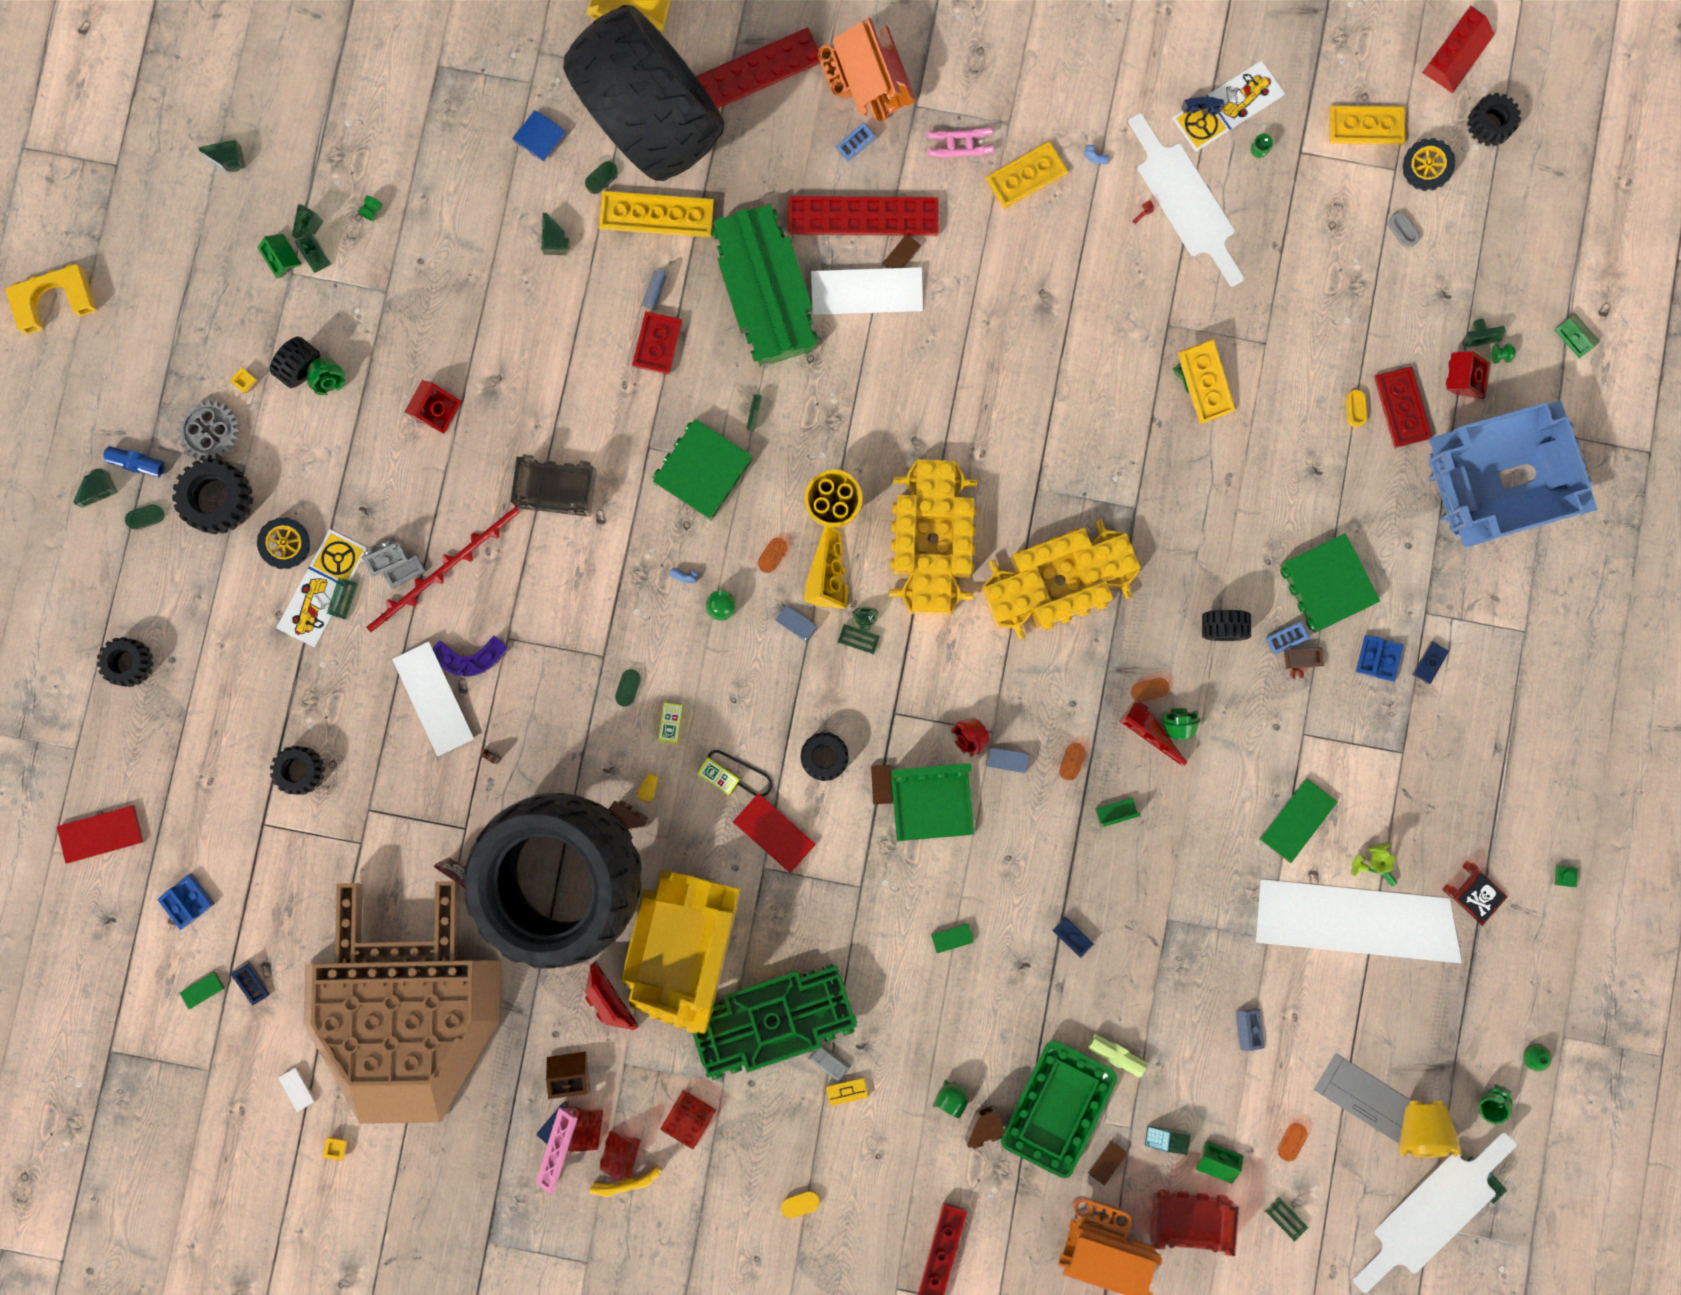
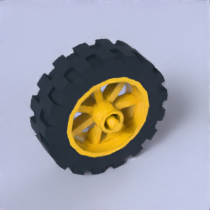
M1431 138L1430 140L1422 139L1420 142L1414 143L1407 150L1402 166L1403 175L1407 179L1408 184L1413 185V188L1417 190L1418 188L1422 189V191H1433L1438 187L1444 186L1450 180L1455 167V155L1451 151V147L1444 144L1443 140L1438 141L1436 138ZM1426 152L1425 160L1418 157L1420 154ZM1429 152H1434L1436 155L1430 158ZM1439 156L1443 160V163H1434ZM1415 160L1424 164L1414 168ZM1433 167L1443 168L1441 172L1437 174ZM1424 169V175L1420 176L1417 171ZM1431 171L1434 177H1426L1427 173Z
M287 517L270 520L265 526H262L261 531L258 533L257 548L259 554L272 567L277 569L297 567L309 554V535L305 527L296 520ZM278 530H288L285 538L281 536ZM291 532L297 537V539L287 540ZM273 533H277L279 541L270 539ZM269 542L279 544L272 551L269 548ZM298 542L297 550L293 549L289 544ZM280 548L282 549V557L274 554ZM288 548L294 554L286 557L285 549Z

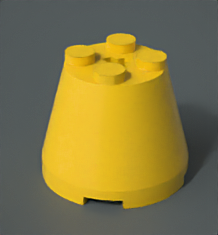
M829 469L821 472L809 481L805 490L804 502L809 516L816 523L824 527L839 528L849 524L857 517L862 507L863 497L859 484L852 475L842 470ZM833 501H836V504L833 506L832 510L829 503L832 504Z
M1410 1101L1409 1106H1405L1398 1147L1399 1156L1406 1157L1407 1153H1411V1157L1443 1158L1448 1157L1450 1153H1453V1157L1462 1156L1457 1134L1447 1106L1443 1105V1101H1430L1429 1105H1422V1101Z

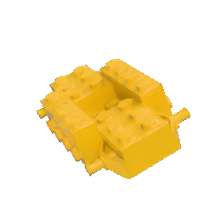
M917 459L907 475L894 476L893 484H905L910 495H897L896 502L892 503V514H896V519L892 521L891 532H895V540H891V551H894V559H890V570H893V575L909 576L903 588H889V592H891L889 597L902 598L909 614L951 615L959 601L962 599L973 600V592L960 591L955 578H970L971 573L974 574L975 564L972 562V555H975L973 536L976 534V524H973V517H976V506H974V498L959 497V495L966 486L977 487V479L964 478L956 461ZM936 534L938 536L937 543H930L927 539L928 535Z
M1102 519L1095 521L1099 533L1092 543L1085 528L1073 529L1064 536L1060 537L1058 535L1050 538L1048 542H1039L1027 550L1021 549L1014 552L1010 560L1015 573L999 570L996 559L989 561L992 576L982 586L981 590L996 627L1013 629L1016 631L1018 639L1022 640V638H1027L1022 624L1031 614L1037 629L1043 628L1046 631L1055 627L1054 624L1061 621V624L1072 621L1073 616L1079 615V617L1090 614L1089 610L1096 608L1098 611L1108 607L1107 603L1113 600L1109 588L1122 589L1126 600L1132 598L1129 584L1138 575L1141 568L1127 533L1107 531ZM1058 575L1063 576L1065 584L1057 585L1055 577Z

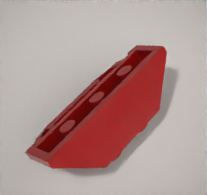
M597 961L590 964L585 989L587 996L585 999L591 1007L594 1005L599 1021L601 1023L605 1022L608 1026L629 1030L637 1029L639 1025Z

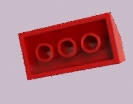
M1470 5L1422 73L1453 93L1495 35L1486 15Z

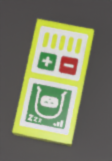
M663 703L658 741L678 744L683 705Z
M710 757L706 759L697 773L727 795L731 794L740 780L739 777Z

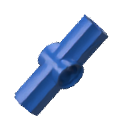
M108 446L103 453V461L121 466L123 469L135 473L141 472L160 478L165 470V462L146 457V455L136 451H125Z

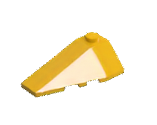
M824 527L805 583L804 601L817 607L846 609L848 584L844 583L843 574L846 573V569L842 567L841 556L843 555L841 532L834 528Z

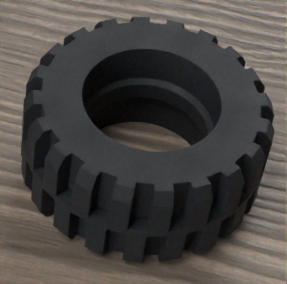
M207 458L203 459V462L197 460L192 463V467L186 466L183 469L185 473L183 475L179 474L176 478L179 481L178 484H174L173 490L176 493L172 495V501L177 503L174 505L175 511L180 513L179 517L187 522L189 526L204 533L217 534L219 532L224 534L228 532L229 528L232 530L238 527L237 523H243L246 520L244 515L250 513L249 504H253V498L249 496V494L253 493L252 487L248 485L247 477L243 476V473L237 468L219 459L211 460ZM211 481H223L227 487V499L224 505L213 513H204L199 506V494L202 488Z

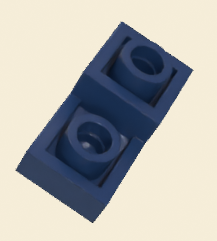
M1195 97L1185 99L1181 108L1183 114L1188 112L1193 114L1202 110L1203 116L1207 114L1212 116L1222 110L1225 102L1223 99L1214 97Z

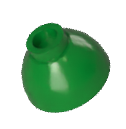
M1532 1044L1526 1048L1523 1059L1525 1065L1530 1070L1540 1072L1546 1070L1551 1065L1552 1055L1545 1046Z

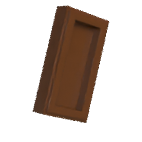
M906 234L885 259L883 265L888 269L904 268L920 249L921 245Z
M1322 647L1284 650L1286 669L1324 666Z
M890 765L871 766L873 805L892 804Z
M1110 1140L1088 1171V1174L1105 1186L1127 1153Z

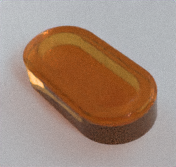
M782 538L772 539L759 557L758 567L762 572H773L786 554L787 544Z
M1155 678L1134 684L1130 693L1135 701H1147L1165 696L1169 691V684L1163 678Z
M1070 744L1065 750L1059 768V774L1064 780H1074L1079 774L1085 757V749L1081 744Z
M1293 1123L1288 1126L1277 1147V1153L1284 1161H1294L1302 1149L1308 1136L1307 1130L1303 1125Z

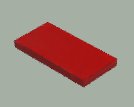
M1412 366L1375 375L1374 380L1394 449L1430 440L1432 433Z
M759 793L733 821L737 827L789 873L797 867L816 845Z
M135 805L57 826L65 864L143 843Z

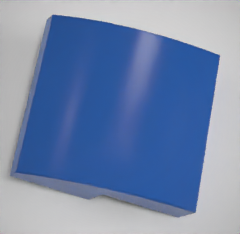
M534 110L512 139L516 144L527 149L531 155L544 162L566 132L550 119Z
M1365 635L1356 672L1395 682L1404 644Z
M193 874L187 875L176 886L168 889L157 899L180 930L187 927L215 904Z

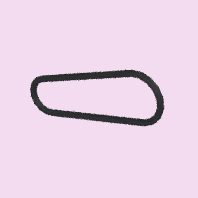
M713 750L708 754L707 758L714 753H720L732 759L733 761L765 776L769 781V789L766 793L760 795L764 797L768 795L771 791L772 780L766 773L720 750ZM737 783L738 786H740L754 796L757 795L741 783Z

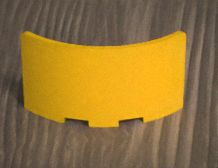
M590 0L586 15L596 20L622 5H632L660 32H663L671 0Z

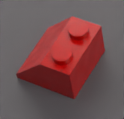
M1474 351L1451 353V359L1448 363L1449 374L1446 379V389L1455 395L1485 399L1490 362Z
M422 380L404 413L444 434L462 401L436 384Z

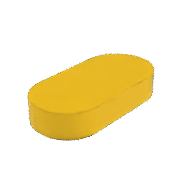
M1355 389L1346 396V415L1348 424L1351 427L1359 428L1367 421V404L1364 392Z
M806 1191L787 1197L781 1204V1212L787 1218H795L814 1212L819 1207V1196L814 1191Z

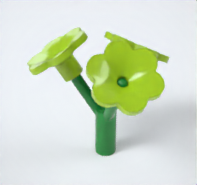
M1385 842L1367 848V851H1375L1371 856L1370 867L1368 864L1363 863L1364 856L1358 853L1352 862L1351 875L1357 877L1360 871H1370L1382 875L1391 886H1395L1397 880L1390 873L1393 870L1395 858L1385 850L1391 847L1392 843Z

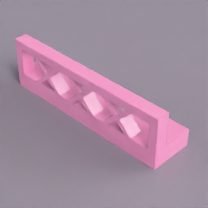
M559 1108L536 1180V1183L548 1193H554L577 1121L579 1111L575 1108Z

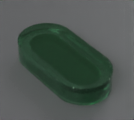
M610 161L603 162L585 179L586 189L592 194H598L604 190L618 175L616 165Z
M754 394L747 422L748 431H755L762 395Z
M155 504L129 511L125 516V523L134 530L146 528L160 523L164 519V510Z
M628 669L621 676L615 700L622 707L632 705L641 682V676L636 670Z

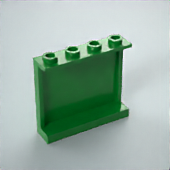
M694 419L693 422L687 424L684 430L686 433L682 438L679 437L674 444L675 449L671 454L668 453L663 460L664 465L661 469L658 468L652 478L654 479L653 483L655 486L658 485L704 515L711 522L753 458L752 455Z
M1346 533L1280 565V573L1284 579H1287L1290 585L1288 586L1289 591L1296 597L1298 609L1301 613L1305 614L1307 618L1306 624L1314 633L1381 602Z

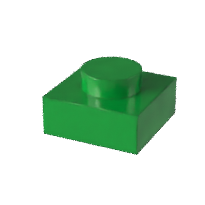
M1556 866L1555 885L1577 887L1578 868Z

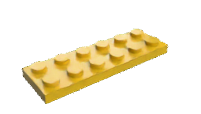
M602 191L599 229L711 238L714 199Z

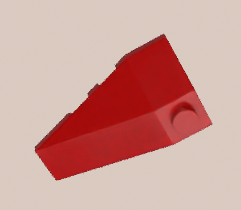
M1140 701L1138 703L1132 702L1119 722L1176 763L1185 766L1187 761L1151 712L1147 710L1148 707Z

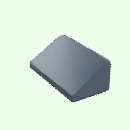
M665 269L653 272L642 306L653 310L656 309L667 278Z
M1260 1009L1236 1011L1240 1050L1253 1051L1264 1049Z

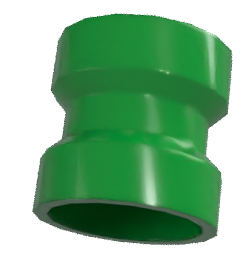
M1262 133L1255 138L1250 147L1251 154L1254 157L1263 158L1268 154L1273 145L1270 135Z
M366 195L363 200L364 206H360L357 212L362 217L374 222L377 217L376 213L382 208L383 204L377 199Z

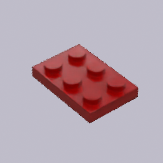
M645 311L632 366L669 375L681 330L682 319Z

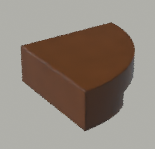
M483 749L480 754L493 764H497L500 760L499 756L487 749Z

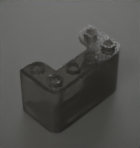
M523 454L522 457L517 456L510 502L515 507L525 510L590 517L597 471L590 462L580 461L576 465L572 463L556 465L554 461L539 463L532 455Z

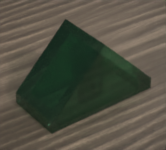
M298 204L292 237L306 245L310 244L323 223L322 219L316 212L302 204Z
M312 232L294 240L314 273L331 265L319 240Z

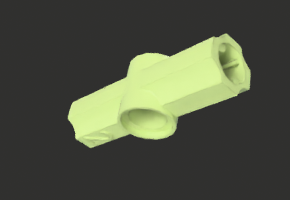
M1096 1033L1091 1038L1087 1047L1090 1051L1104 1057L1106 1061L1120 1069L1123 1068L1139 1078L1147 1068L1148 1063L1143 1059L1129 1053V1050L1115 1042L1113 1044Z

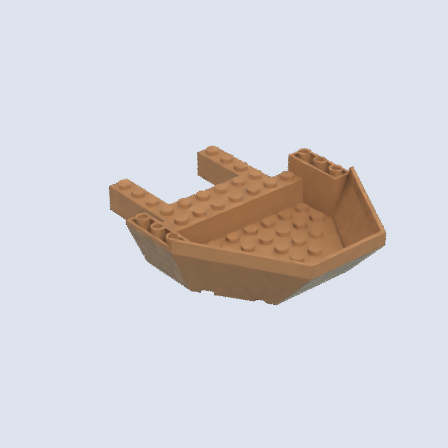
M435 881L434 941L361 943L363 884L337 883L335 964H305L304 1026L360 1124L441 1122L501 1021V960L459 961L460 884L457 881Z

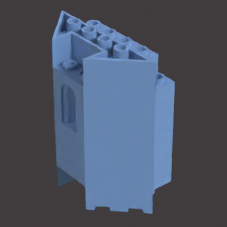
M1562 401L1547 404V402L1461 426L1452 432L1430 438L1433 453L1429 454V467H1432L1433 475L1429 476V482L1436 480L1447 513L1441 519L1444 522L1448 521L1450 523V530L1456 537H1461L1465 548L1598 510L1591 491L1592 481L1587 475L1585 460L1581 458L1579 452V442L1573 434V424L1569 421L1568 416H1566ZM1525 464L1531 465L1535 469L1536 477L1532 482L1503 490L1498 472Z

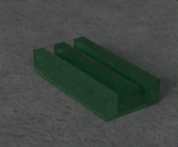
M338 577L326 614L346 620L358 583ZM342 583H345L336 611L333 612ZM349 585H351L352 587L343 614H340Z
M843 624L837 643L874 655L880 636ZM848 630L875 640L874 642L845 633V631ZM843 637L871 645L872 649L845 641Z
M1279 1197L1275 1203L1270 1205L1269 1209L1265 1210L1294 1242L1308 1229L1304 1222ZM1279 1205L1302 1226L1300 1229L1278 1208ZM1274 1210L1292 1227V1229L1296 1232L1294 1235L1272 1213Z

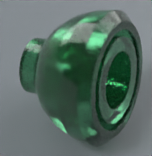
M859 607L852 611V615L861 630H870L871 626L878 619L879 611L871 607Z

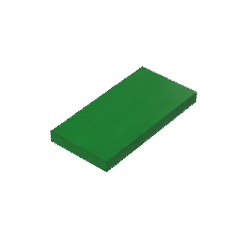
M1305 778L1259 840L1286 861L1292 863L1337 804V801Z

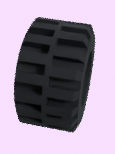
M1495 93L1493 96L1488 94L1471 110V113L1468 115L1469 120L1467 121V126H1470L1468 132L1473 134L1472 138L1474 140L1476 138L1479 140L1477 143L1482 144L1484 142L1485 146H1490L1491 144L1492 146H1497L1499 143H1504L1518 129L1521 122V117H1519L1521 110H1517L1519 105L1512 102L1514 100L1512 97L1508 99L1506 94H1502V96L1499 93ZM1486 114L1496 115L1501 121V126L1492 125L1488 121Z
M296 336L279 348L271 361L269 371L288 388H295L307 380L308 366L312 361L320 358V352L302 337Z
M1212 610L1203 613L1202 638L1210 641H1242L1251 638V613L1243 610Z
M120 637V639L114 638L112 642H106V647H101L100 649L101 655H97V658L100 659V662H96L97 667L101 668L98 670L99 674L104 675L102 678L114 685L134 687V684L140 685L142 683L141 680L148 678L146 676L147 673L151 674L152 672L150 666H153L154 662L150 661L153 658L152 654L148 653L150 649L144 646V643L125 637ZM129 651L132 656V665L128 671L122 673L119 670L118 661L122 654Z
M819 732L812 735L801 748V764L806 773L816 780H834L847 767L849 760L848 748L839 736L830 732ZM827 745L834 749L836 760L831 767L821 768L815 764L813 754L819 746Z
M302 746L283 748L284 751L277 753V758H273L272 761L275 763L270 765V769L273 770V773H270V777L275 779L272 781L273 784L278 785V789L285 791L284 793L293 795L308 794V792L315 790L314 787H319L321 784L319 780L324 778L321 775L322 772H325V767L321 765L324 762L322 759H319L320 755L310 748ZM301 759L305 763L306 773L303 779L295 782L289 775V768L295 760Z

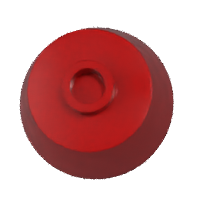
M976 718L959 721L951 729V733H955L957 737L955 741L957 747L964 754L970 753V757L980 754L989 741L986 727Z

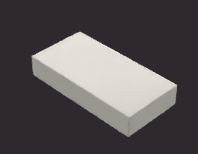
M298 1067L278 1078L297 1112L316 1102Z

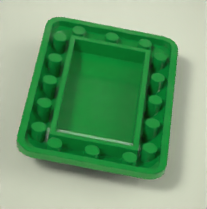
M1058 1041L1048 1042L1039 1056L1004 1129L1006 1134H1003V1138L1000 1139L1001 1145L1007 1151L1060 1178L1070 1177L1117 1082V1074L1111 1068Z

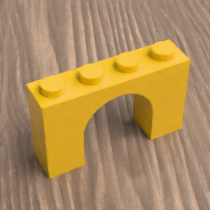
M69 264L63 269L51 270L45 275L33 276L27 281L15 282L11 286L6 287L5 291L17 330L28 335L44 329L38 312V302L42 294L51 288H63L65 290L72 312L79 317L98 311L85 270L78 264Z

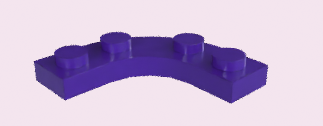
M493 635L477 654L469 657L456 654L440 640L432 649L443 669L455 675L468 677L480 675L490 670L508 651L509 647Z

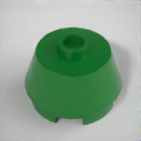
M318 358L308 366L307 384L316 394L328 395L327 392L334 389L339 391L344 386L345 372L331 358Z
M1187 708L1171 709V713L1168 714L1164 711L1161 721L1168 737L1176 740H1186L1196 735L1200 718L1196 710L1190 713L1187 712Z

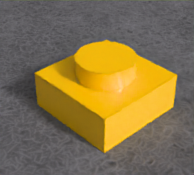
M241 367L229 381L246 395L258 380Z
M327 1137L323 1158L343 1161L348 1140Z

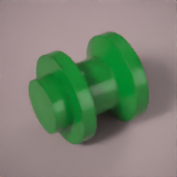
M1505 344L1504 348H1500L1499 345H1493L1491 350V358L1494 364H1498L1501 359H1504L1506 363H1510L1516 355L1515 348L1511 344Z

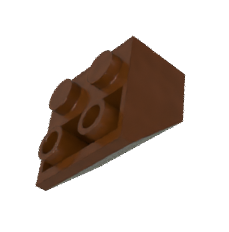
M614 800L609 808L612 812L611 815L623 823L628 830L644 828L650 825L647 822V816L638 811L636 813L631 811L632 806L621 800L618 802Z
M586 1051L547 1056L546 1085L548 1099L584 1095L591 1091Z
M994 1105L975 1112L964 1137L968 1148H980L984 1145L983 1142L1000 1140L1003 1138L1002 1135L1006 1134Z

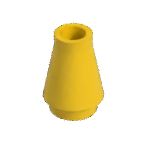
M648 773L636 791V798L643 802L651 803V800H654L659 777Z

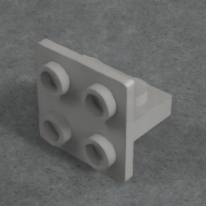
M394 537L384 540L379 547L375 544L365 549L366 551L363 552V556L360 559L362 562H365L372 577L408 561L400 544V538L394 539Z

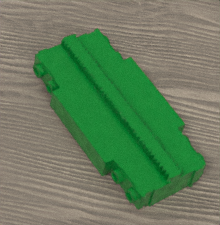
M771 203L762 208L743 209L737 211L735 215L717 218L713 221L714 228L711 229L714 240L718 239L720 244L717 246L720 255L717 261L740 333H745L748 344L752 343L754 350L751 351L754 362L758 361L759 367L765 363L773 364L805 353L807 355L809 352L817 349L816 342H819L816 331L812 332L810 326L813 324L809 313L812 312V305L790 237L784 236L782 226L778 227L776 220H779L776 209L772 210Z
M833 964L822 967L823 971L815 973V970L806 972L802 978L799 972L795 971L724 995L725 1004H722V1002L714 1003L707 1031L704 1034L700 1032L692 1033L701 1064L706 1070V1078H712V1081L724 1077L723 1073L730 1071L731 1074L742 1071L744 1066L746 1073H751L822 1049L821 1040L823 1039L825 1042L836 1039L835 1035L843 1033L846 1036L855 1033L854 1029L858 1028V1021L855 1014H853L843 980L839 975L838 966L834 967Z

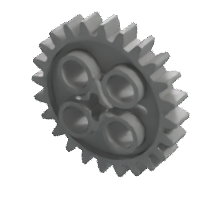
M201 400L200 406L193 403V410L186 408L189 413L188 415L181 414L184 421H178L182 428H178L177 431L182 434L177 438L184 440L180 445L186 447L184 451L191 453L190 456L197 457L201 461L204 457L205 459H211V457L218 459V455L225 458L224 452L227 451L231 454L230 447H237L233 442L234 440H240L236 436V434L241 433L239 429H236V427L240 426V423L235 421L238 417L232 414L233 410L227 409L225 404L220 406V402L215 401L213 404L211 400H208L207 404H205ZM212 414V419L207 421V416ZM198 419H200L204 425L209 427L210 431L221 440L220 443H218L213 436L208 434L209 432L198 423ZM198 427V432L193 435L194 428ZM225 427V432L220 435V429ZM211 440V445L206 448V442Z

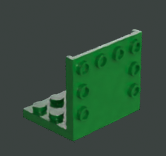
M971 763L891 771L897 841L974 835L969 772L972 771Z

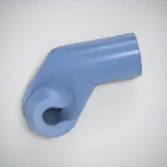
M1086 145L1084 156L1090 162L1097 164L1108 163V155L1097 154L1094 145Z
M672 568L669 574L678 581L695 583L699 577V573L694 570H690L688 575L676 568Z

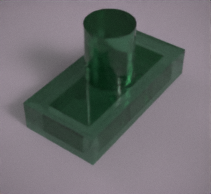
M1478 319L1473 322L1475 331L1467 332L1462 344L1464 348L1501 342L1506 333L1505 327L1498 326L1487 329L1484 319Z

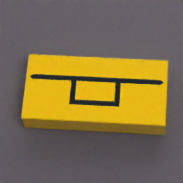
M864 1077L826 1086L830 1106L868 1098Z

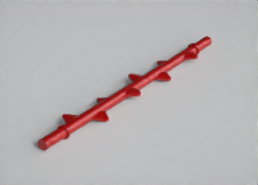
M515 506L502 518H498L499 520L482 534L471 533V543L453 557L443 554V565L425 580L416 578L415 588L398 602L390 599L386 600L387 610L381 613L366 628L373 632L406 604L416 607V596L433 582L444 583L443 574L462 559L472 562V551L489 537L498 539L500 537L499 529L506 526V523L518 515L520 511Z

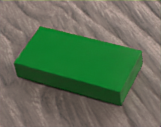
M969 924L931 934L937 954L974 943Z
M213 972L179 993L187 1008L192 1009L224 990L225 987L217 973Z

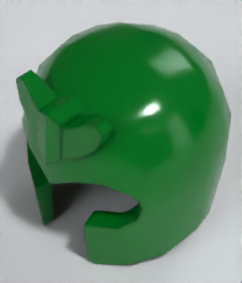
M723 589L713 591L705 603L707 613L718 621H724L732 617L737 607L734 596Z
M944 1080L943 1086L940 1088L932 1107L940 1108L949 1115L960 1118L969 1101L968 1093L955 1082L950 1083Z
M1495 1084L1494 1088L1486 1090L1481 1095L1479 1101V1112L1482 1118L1492 1124H1501L1508 1120L1513 1109V1102L1510 1097L1511 1091L1498 1084Z

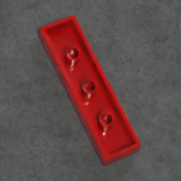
M942 1203L917 1295L945 1294L967 1215V1209Z

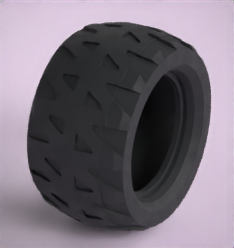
M622 5L597 18L575 39L570 49L564 55V73L588 112L620 151L640 171L655 181H666L690 169L711 150L718 138L723 134L724 120L705 88L660 31L632 5Z
M538 794L505 808L493 817L480 832L473 843L464 868L463 883L466 884L465 903L469 915H472L478 927L479 934L488 944L491 943L498 949L502 956L513 962L527 963L533 968L552 969L568 967L597 956L624 932L639 902L642 887L640 876L642 864L640 854L631 841L633 838L631 833L623 823L611 815L612 812L608 808L574 794ZM544 836L558 839L572 847L585 862L591 877L592 897L583 919L572 922L552 920L537 912L524 897L518 882L517 865L520 853L531 837Z

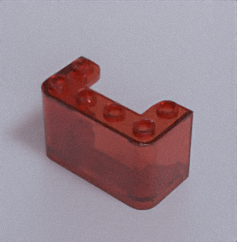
M1158 1189L1157 1192L1153 1193L1150 1243L1155 1249L1165 1250L1167 1245L1169 1248L1174 1246L1207 1249L1213 1252H1225L1226 1256H1236L1239 1207L1226 1195L1209 1197V1194L1197 1193V1196L1189 1195V1192L1177 1191V1194L1169 1193V1190Z

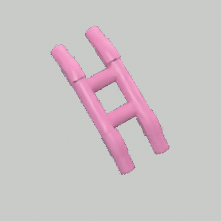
M993 127L963 131L928 130L926 133L927 138L935 140L947 139L948 149L929 148L927 154L937 158L982 156L995 152L994 145L975 148L973 146V138L992 135L994 133ZM966 138V148L955 149L954 139Z

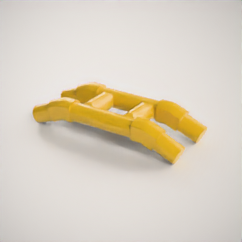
M657 1165L648 1173L614 1183L594 1182L590 1188V1194L609 1197L620 1192L640 1187L644 1188L653 1183L660 1176L662 1170Z

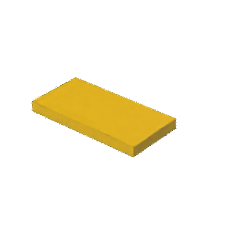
M1331 105L1329 107V144L1404 145L1405 106Z
M1048 141L986 176L985 180L1005 210L1067 175L1069 171L1051 142Z
M1209 339L1178 351L1177 354L1199 424L1236 411L1214 339Z

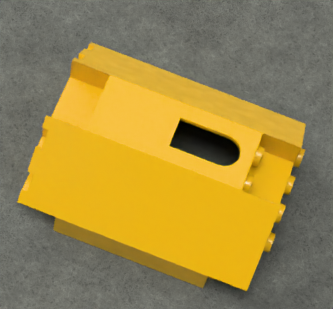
M661 869L656 891L643 889L621 977V982L628 984L627 987L631 988L629 997L630 1007L648 1013L649 1018L657 1020L661 1018L663 1023H674V1027L682 1029L686 1027L685 1031L691 1033L700 1032L704 1034L707 1031L740 899L741 888Z

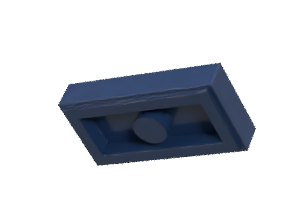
M1433 641L1430 642L1412 675L1427 684H1431L1449 651Z
M1064 917L1052 930L1080 958L1094 945L1067 917Z

